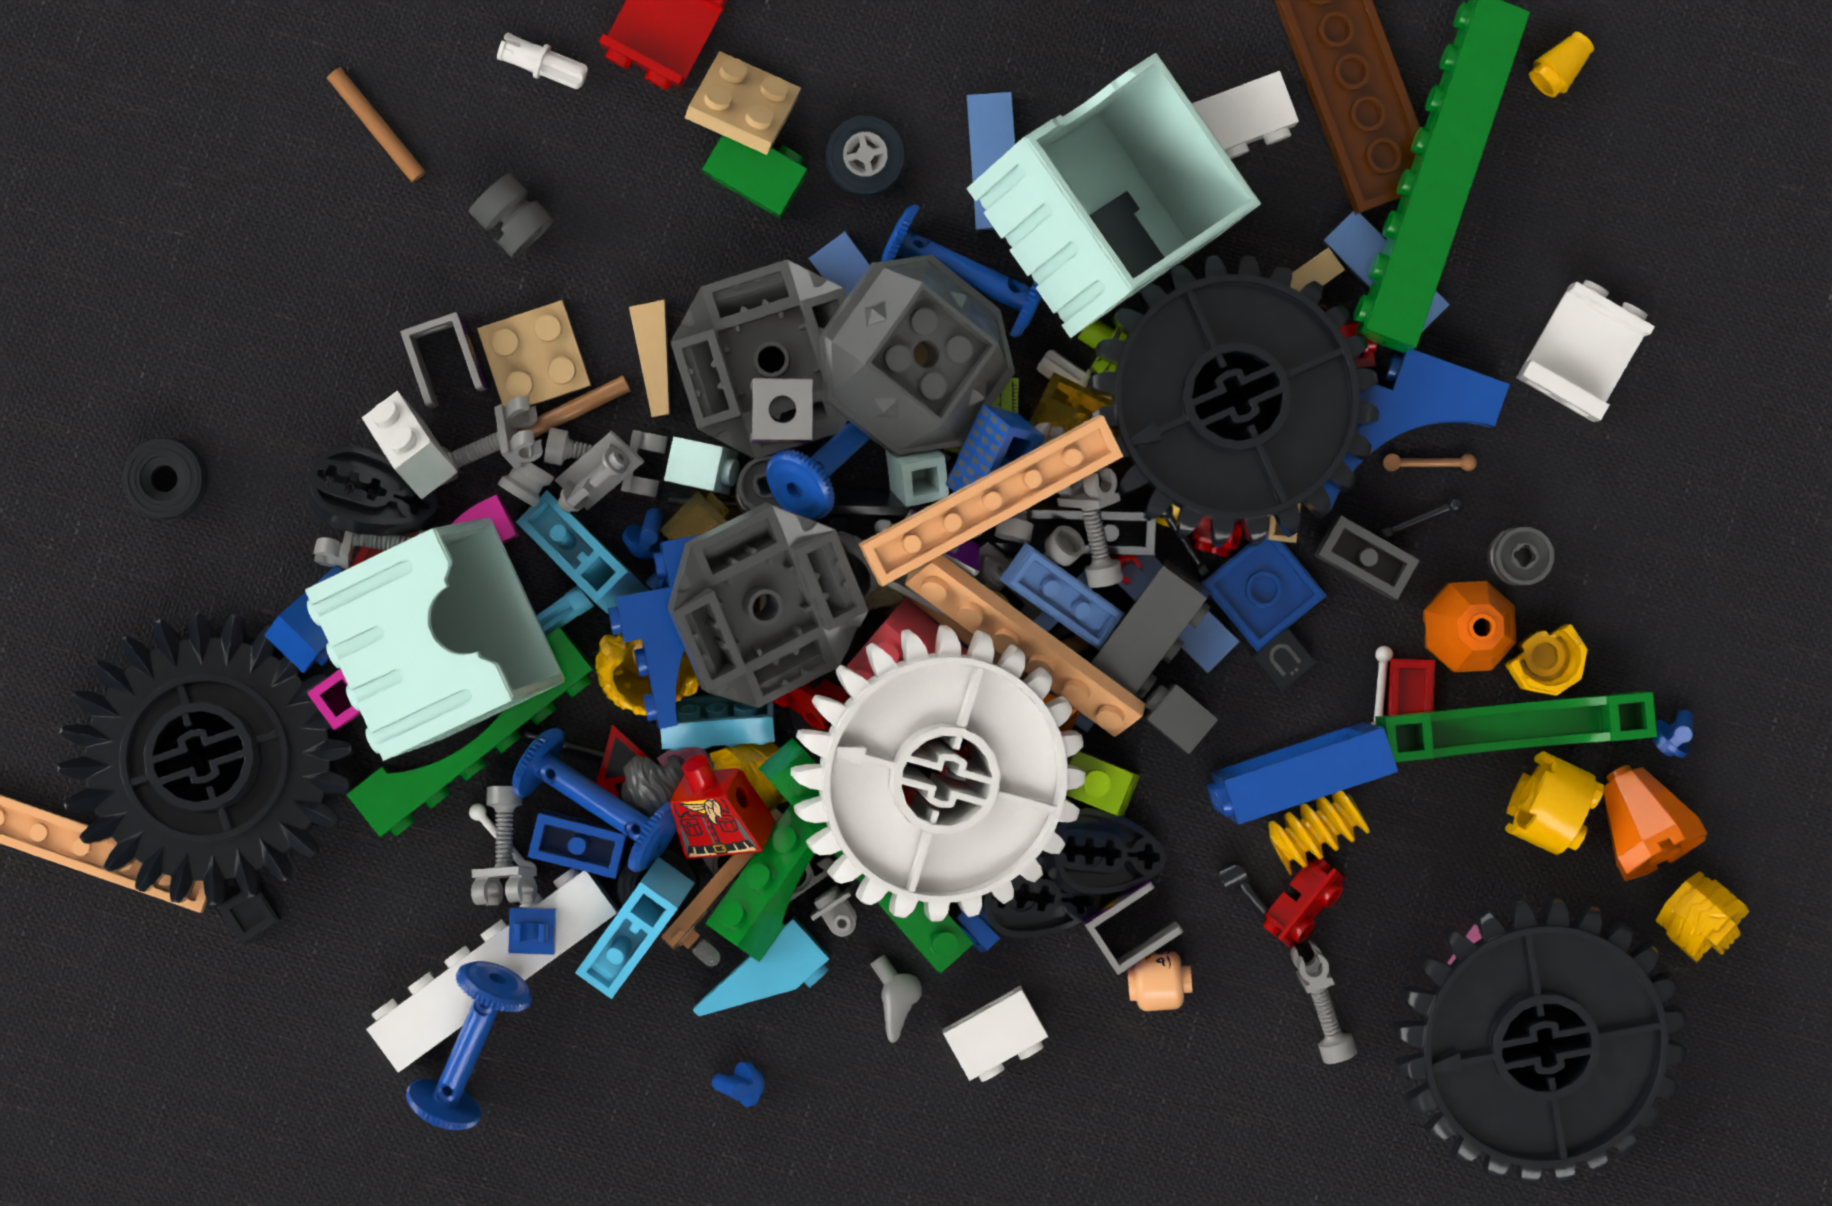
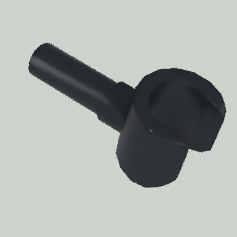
M1230 861L1217 868L1218 875L1226 891L1240 886L1243 894L1260 915L1265 914L1270 909L1249 882L1248 876L1239 862Z

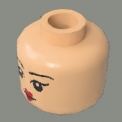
M1153 952L1127 969L1130 1001H1137L1139 1008L1143 1011L1179 1009L1184 1002V993H1193L1191 966H1181V959L1176 952Z

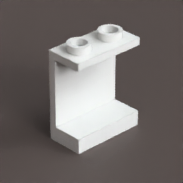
M1585 280L1583 285L1575 282L1568 286L1516 378L1588 420L1596 422L1600 421L1610 404L1606 403L1643 337L1650 335L1655 326L1645 321L1648 315L1641 309L1626 302L1620 307L1606 299L1609 294L1607 290L1596 283Z

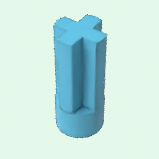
M577 585L536 617L547 637L558 627L565 626L577 616H581L594 607V603Z

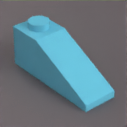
M548 490L540 497L536 508L531 506L516 521L553 561L607 614L608 608L616 607L615 597L649 590L573 514L563 511L559 506L558 500Z
M658 857L575 974L612 999L677 911L695 882Z
M793 916L784 924L786 926L760 962L751 956L747 957L694 1006L693 1011L698 1016H703L795 990L803 982L810 988L828 972L829 969L824 963L829 960L830 954L801 922Z

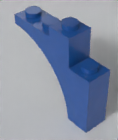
M1416 350L1401 353L1400 357L1393 355L1384 380L1391 382L1389 389L1376 384L1374 387L1360 392L1361 401L1371 403L1379 409V420L1372 425H1357L1355 432L1368 440L1372 445V453L1382 444L1399 434L1426 425L1466 423L1486 428L1495 427L1510 384ZM1345 456L1343 462L1351 469L1352 473L1363 461ZM1326 482L1323 487L1329 495L1331 512L1340 490Z
M699 535L663 541L659 544L661 552L653 553L658 580L666 579L667 588L615 597L616 607L608 608L613 635L621 634L623 643L641 640L642 648L634 650L639 677L648 675L651 693L643 695L647 720H656L658 729L678 726L676 684L685 648L667 607L685 542Z

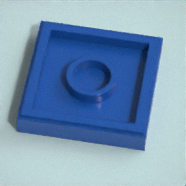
M1267 533L1264 541L1259 546L1251 547L1248 543L1201 582L1202 585L1210 590L1209 595L1256 652L1263 649L1327 596L1284 542L1267 540Z

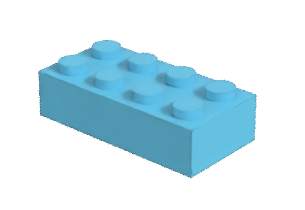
M717 695L685 696L682 700L676 702L678 726L660 729L662 749L674 751L688 747L707 749L718 745L729 747L749 743L764 745L769 742H775L774 702L772 701L757 708Z

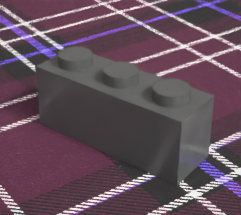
M1167 559L1090 663L1127 691L1143 699L1158 678L1152 674V671L1161 659L1168 664L1171 662L1184 644L1178 638L1188 624L1196 628L1211 608V606L1205 603L1210 590Z

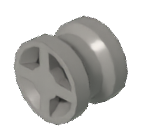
M522 462V466L516 469L512 468L508 475L502 476L498 485L536 508L540 501V491L544 486L551 484L554 476L532 462Z

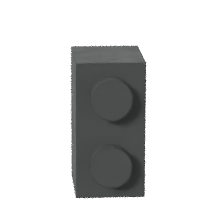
M1342 515L1335 516L1314 553L1315 557L1391 600H1398L1420 561Z
M1171 682L1166 688L1158 684L1144 700L1147 711L1143 714V718L1187 754L1192 752L1218 721L1214 715L1182 688Z

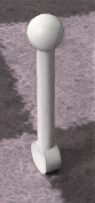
M1388 646L1379 647L1375 653V657L1379 661L1374 722L1371 723L1372 725H1376L1375 716H1383L1388 662L1393 657V652Z
M480 803L473 804L469 809L470 817L473 820L480 821L495 838L497 836L495 833L498 832L495 830L497 827L486 815L485 806ZM513 846V849H511L513 850L512 859L518 866L537 868L533 861L525 860Z

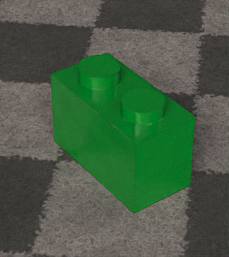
M723 135L702 168L706 176L779 219H782L808 175L807 168L801 165L804 158L781 145L778 151L771 148L768 155H765Z

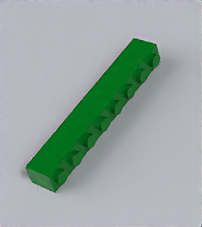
M1469 0L1467 3L1463 2L1460 5L1453 23V27L1458 29L1453 44L1449 43L1445 48L1439 64V69L1444 70L1439 86L1434 85L1426 101L1425 110L1430 112L1425 128L1420 127L1411 145V152L1416 154L1411 170L1405 169L1397 186L1396 193L1401 195L1397 211L1392 210L1383 227L1382 236L1387 237L1382 254L1378 252L1375 255L1369 268L1368 278L1373 279L1368 296L1362 295L1354 312V320L1358 321L1354 335L1363 336L1367 340L1401 353L1417 348L1530 11L1502 0Z

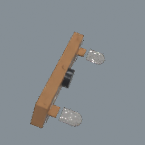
M775 807L770 812L777 824L783 814ZM756 852L732 855L661 936L662 940L673 950L680 943L689 949L700 937L693 930L694 927L722 895L725 897ZM702 939L692 951L707 966H715L720 961L719 952L705 939Z

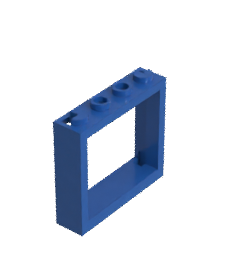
M1360 722L1212 771L1210 774L1213 782L1206 784L1213 809L1220 812L1221 815L1224 814L1225 817L1230 818L1237 824H1242L1396 773L1398 769L1384 727Z

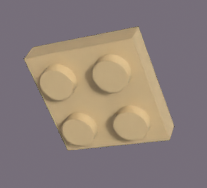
M719 51L690 102L685 119L768 155L797 101L801 87Z
M563 300L477 328L504 407L508 401L519 396L528 397L529 406H533L592 386Z

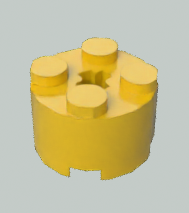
M1542 751L1534 757V761L1539 765L1532 776L1523 772L1513 791L1506 813L1513 816L1514 820L1513 824L1508 823L1505 826V831L1558 855L1567 848L1577 850L1582 844L1587 833V826L1583 825L1589 809H1594L1600 802L1604 785L1596 781L1594 774Z

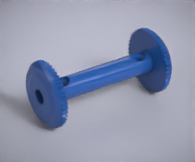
M914 204L907 207L900 216L888 240L881 261L895 260L898 256L910 258L932 254L979 293L1019 311L1020 313L1009 336L1013 338L1021 336L1029 326L1042 299V296L1036 289L1038 286L1037 282L1034 281L1032 287H1029L911 232L910 230L920 206Z
M849 422L810 458L808 455H804L803 452L801 454L799 451L795 452L794 449L792 451L784 449L783 451L776 452L769 459L766 467L767 482L773 496L788 511L812 520L824 518L830 513L835 503V497L833 496L835 493L832 491L834 488L831 486L832 483L829 482L830 478L828 477L871 438Z
M552 728L538 735L526 749L516 766L512 779L514 793L524 798L535 791L544 781L636 841L628 859L627 866L630 870L639 872L652 866L655 860L668 847L677 830L670 801L661 806L650 819L558 759L565 742L564 731L559 728Z
M474 961L459 967L456 973V983L459 984L458 986L461 987V990H464L463 993H466L467 996L474 1000L440 1080H433L432 1078L431 1080L427 1078L426 1080L423 1078L422 1080L418 1079V1081L415 1080L409 1084L406 1090V1098L412 1110L424 1121L439 1128L464 1130L475 1126L480 1121L482 1115L481 1107L476 1103V1100H473L474 1097H470V1094H466L464 1090L499 1010L521 1012V1010L527 1009L532 1001V994L527 983L512 970L496 963Z

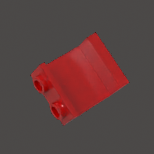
M626 0L608 35L603 34L599 40L602 48L607 50L604 57L627 70L631 63L647 71L644 77L647 81L668 91L670 85L682 89L728 0Z

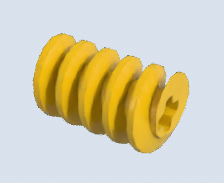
M1344 791L1333 793V803L1329 802L1325 797L1316 799V812L1305 803L1300 805L1301 820L1291 812L1284 814L1286 828H1282L1274 820L1268 822L1270 840L1290 875H1292L1291 860L1294 859L1303 868L1308 866L1306 852L1310 851L1319 860L1324 858L1323 843H1327L1334 851L1339 850L1338 835L1342 834L1351 843L1354 842L1353 827L1358 826L1366 834L1370 833L1366 821L1350 794L1347 795Z

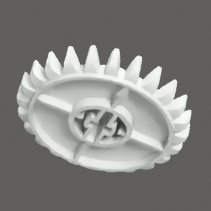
M939 625L935 653L928 654L926 646L916 634L909 629L902 630L901 648L903 661L896 663L878 645L870 643L866 646V652L875 674L873 677L866 680L857 672L842 665L835 670L841 685L850 696L845 704L821 695L813 697L812 703L814 707L832 725L829 732L801 729L797 732V739L811 752L821 756L820 764H805L792 767L790 775L799 784L810 789L819 790L820 796L795 804L793 806L794 811L804 821L827 823L828 827L807 839L806 843L812 852L818 855H831L838 851L844 853L827 871L835 882L843 884L853 881L861 874L865 875L856 891V897L864 904L873 905L890 891L892 896L889 911L895 917L906 918L914 911L918 901L924 902L925 915L931 922L944 920L948 913L950 902H958L960 909L968 917L980 914L982 908V895L991 892L1001 903H1007L1014 898V888L1011 880L1020 874L1026 880L1035 883L1043 875L1041 866L1036 860L1042 850L1050 854H1060L1064 848L1065 842L1054 831L1058 822L1069 823L1076 821L1080 812L1077 806L1065 798L1067 790L1077 789L1085 784L1086 772L1078 766L1067 764V758L1077 754L1083 747V738L1075 730L1060 732L1058 728L1068 720L1072 713V706L1069 700L1059 696L1047 703L1042 701L1050 691L1053 681L1047 670L1040 666L1023 681L1020 680L1025 668V655L1015 645L1010 644L1000 657L998 663L994 664L993 641L984 631L976 630L970 642L967 655L961 654V644L956 633L947 625ZM963 738L968 746L970 760L962 758L953 750L960 749ZM910 762L942 771L945 765L957 776L967 779L962 781L936 773H931L930 779H928L917 768L907 766L906 764ZM902 784L911 786L920 793H914L911 804L905 800Z

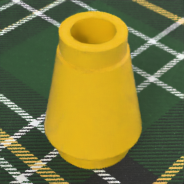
M1577 31L1574 32L1570 37L1533 62L1534 68L1529 72L1532 83L1543 94L1552 98L1556 97L1559 93H1566L1589 58V55L1594 51L1592 42L1584 34Z

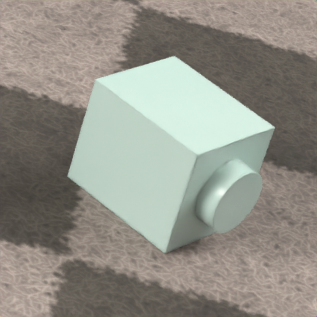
M673 436L664 481L729 495L730 487L736 483L739 475L738 451Z
M939 449L893 455L886 450L890 490L906 507L938 501L949 495L948 486L945 485L947 482L945 456Z

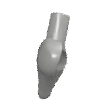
M884 954L870 965L884 984L881 998L886 1022L885 1029L888 1040L891 1043H895L901 1035V1030L912 1005L918 1002L922 996V985L915 975L909 973L898 974Z

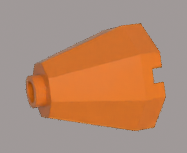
M1488 581L1447 583L1423 610L1425 648L1452 672L1493 670L1517 643L1515 606ZM1478 619L1481 621L1479 624L1481 629L1479 635L1473 629L1474 623Z
M1625 765L1606 776L1609 783L1604 786L1603 799L1616 866L1625 881L1645 876L1658 870L1657 864L1666 860L1671 863L1706 840L1707 831L1699 817L1643 767L1632 770L1630 765Z

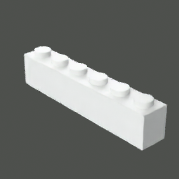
M571 868L553 881L557 890L543 899L537 893L533 903H523L519 906L556 908L554 955L508 953L509 925L507 926L501 919L480 934L485 941L482 945L472 952L465 945L444 961L449 968L435 979L428 972L408 987L412 996L399 1005L392 998L371 1014L376 1022L369 1026L367 1031L398 1073L463 1026L474 999L463 993L464 990H461V987L458 986L459 984L456 983V973L459 967L474 961L492 962L512 970L525 981L619 912V907L594 873L586 871L579 873L577 869Z

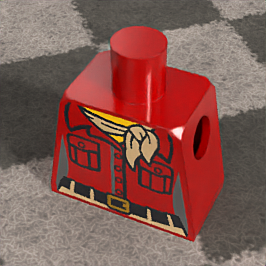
M696 755L687 759L682 765L685 775L682 777L670 802L685 858L695 859L762 852L776 821L743 771L737 768L713 770L705 755Z

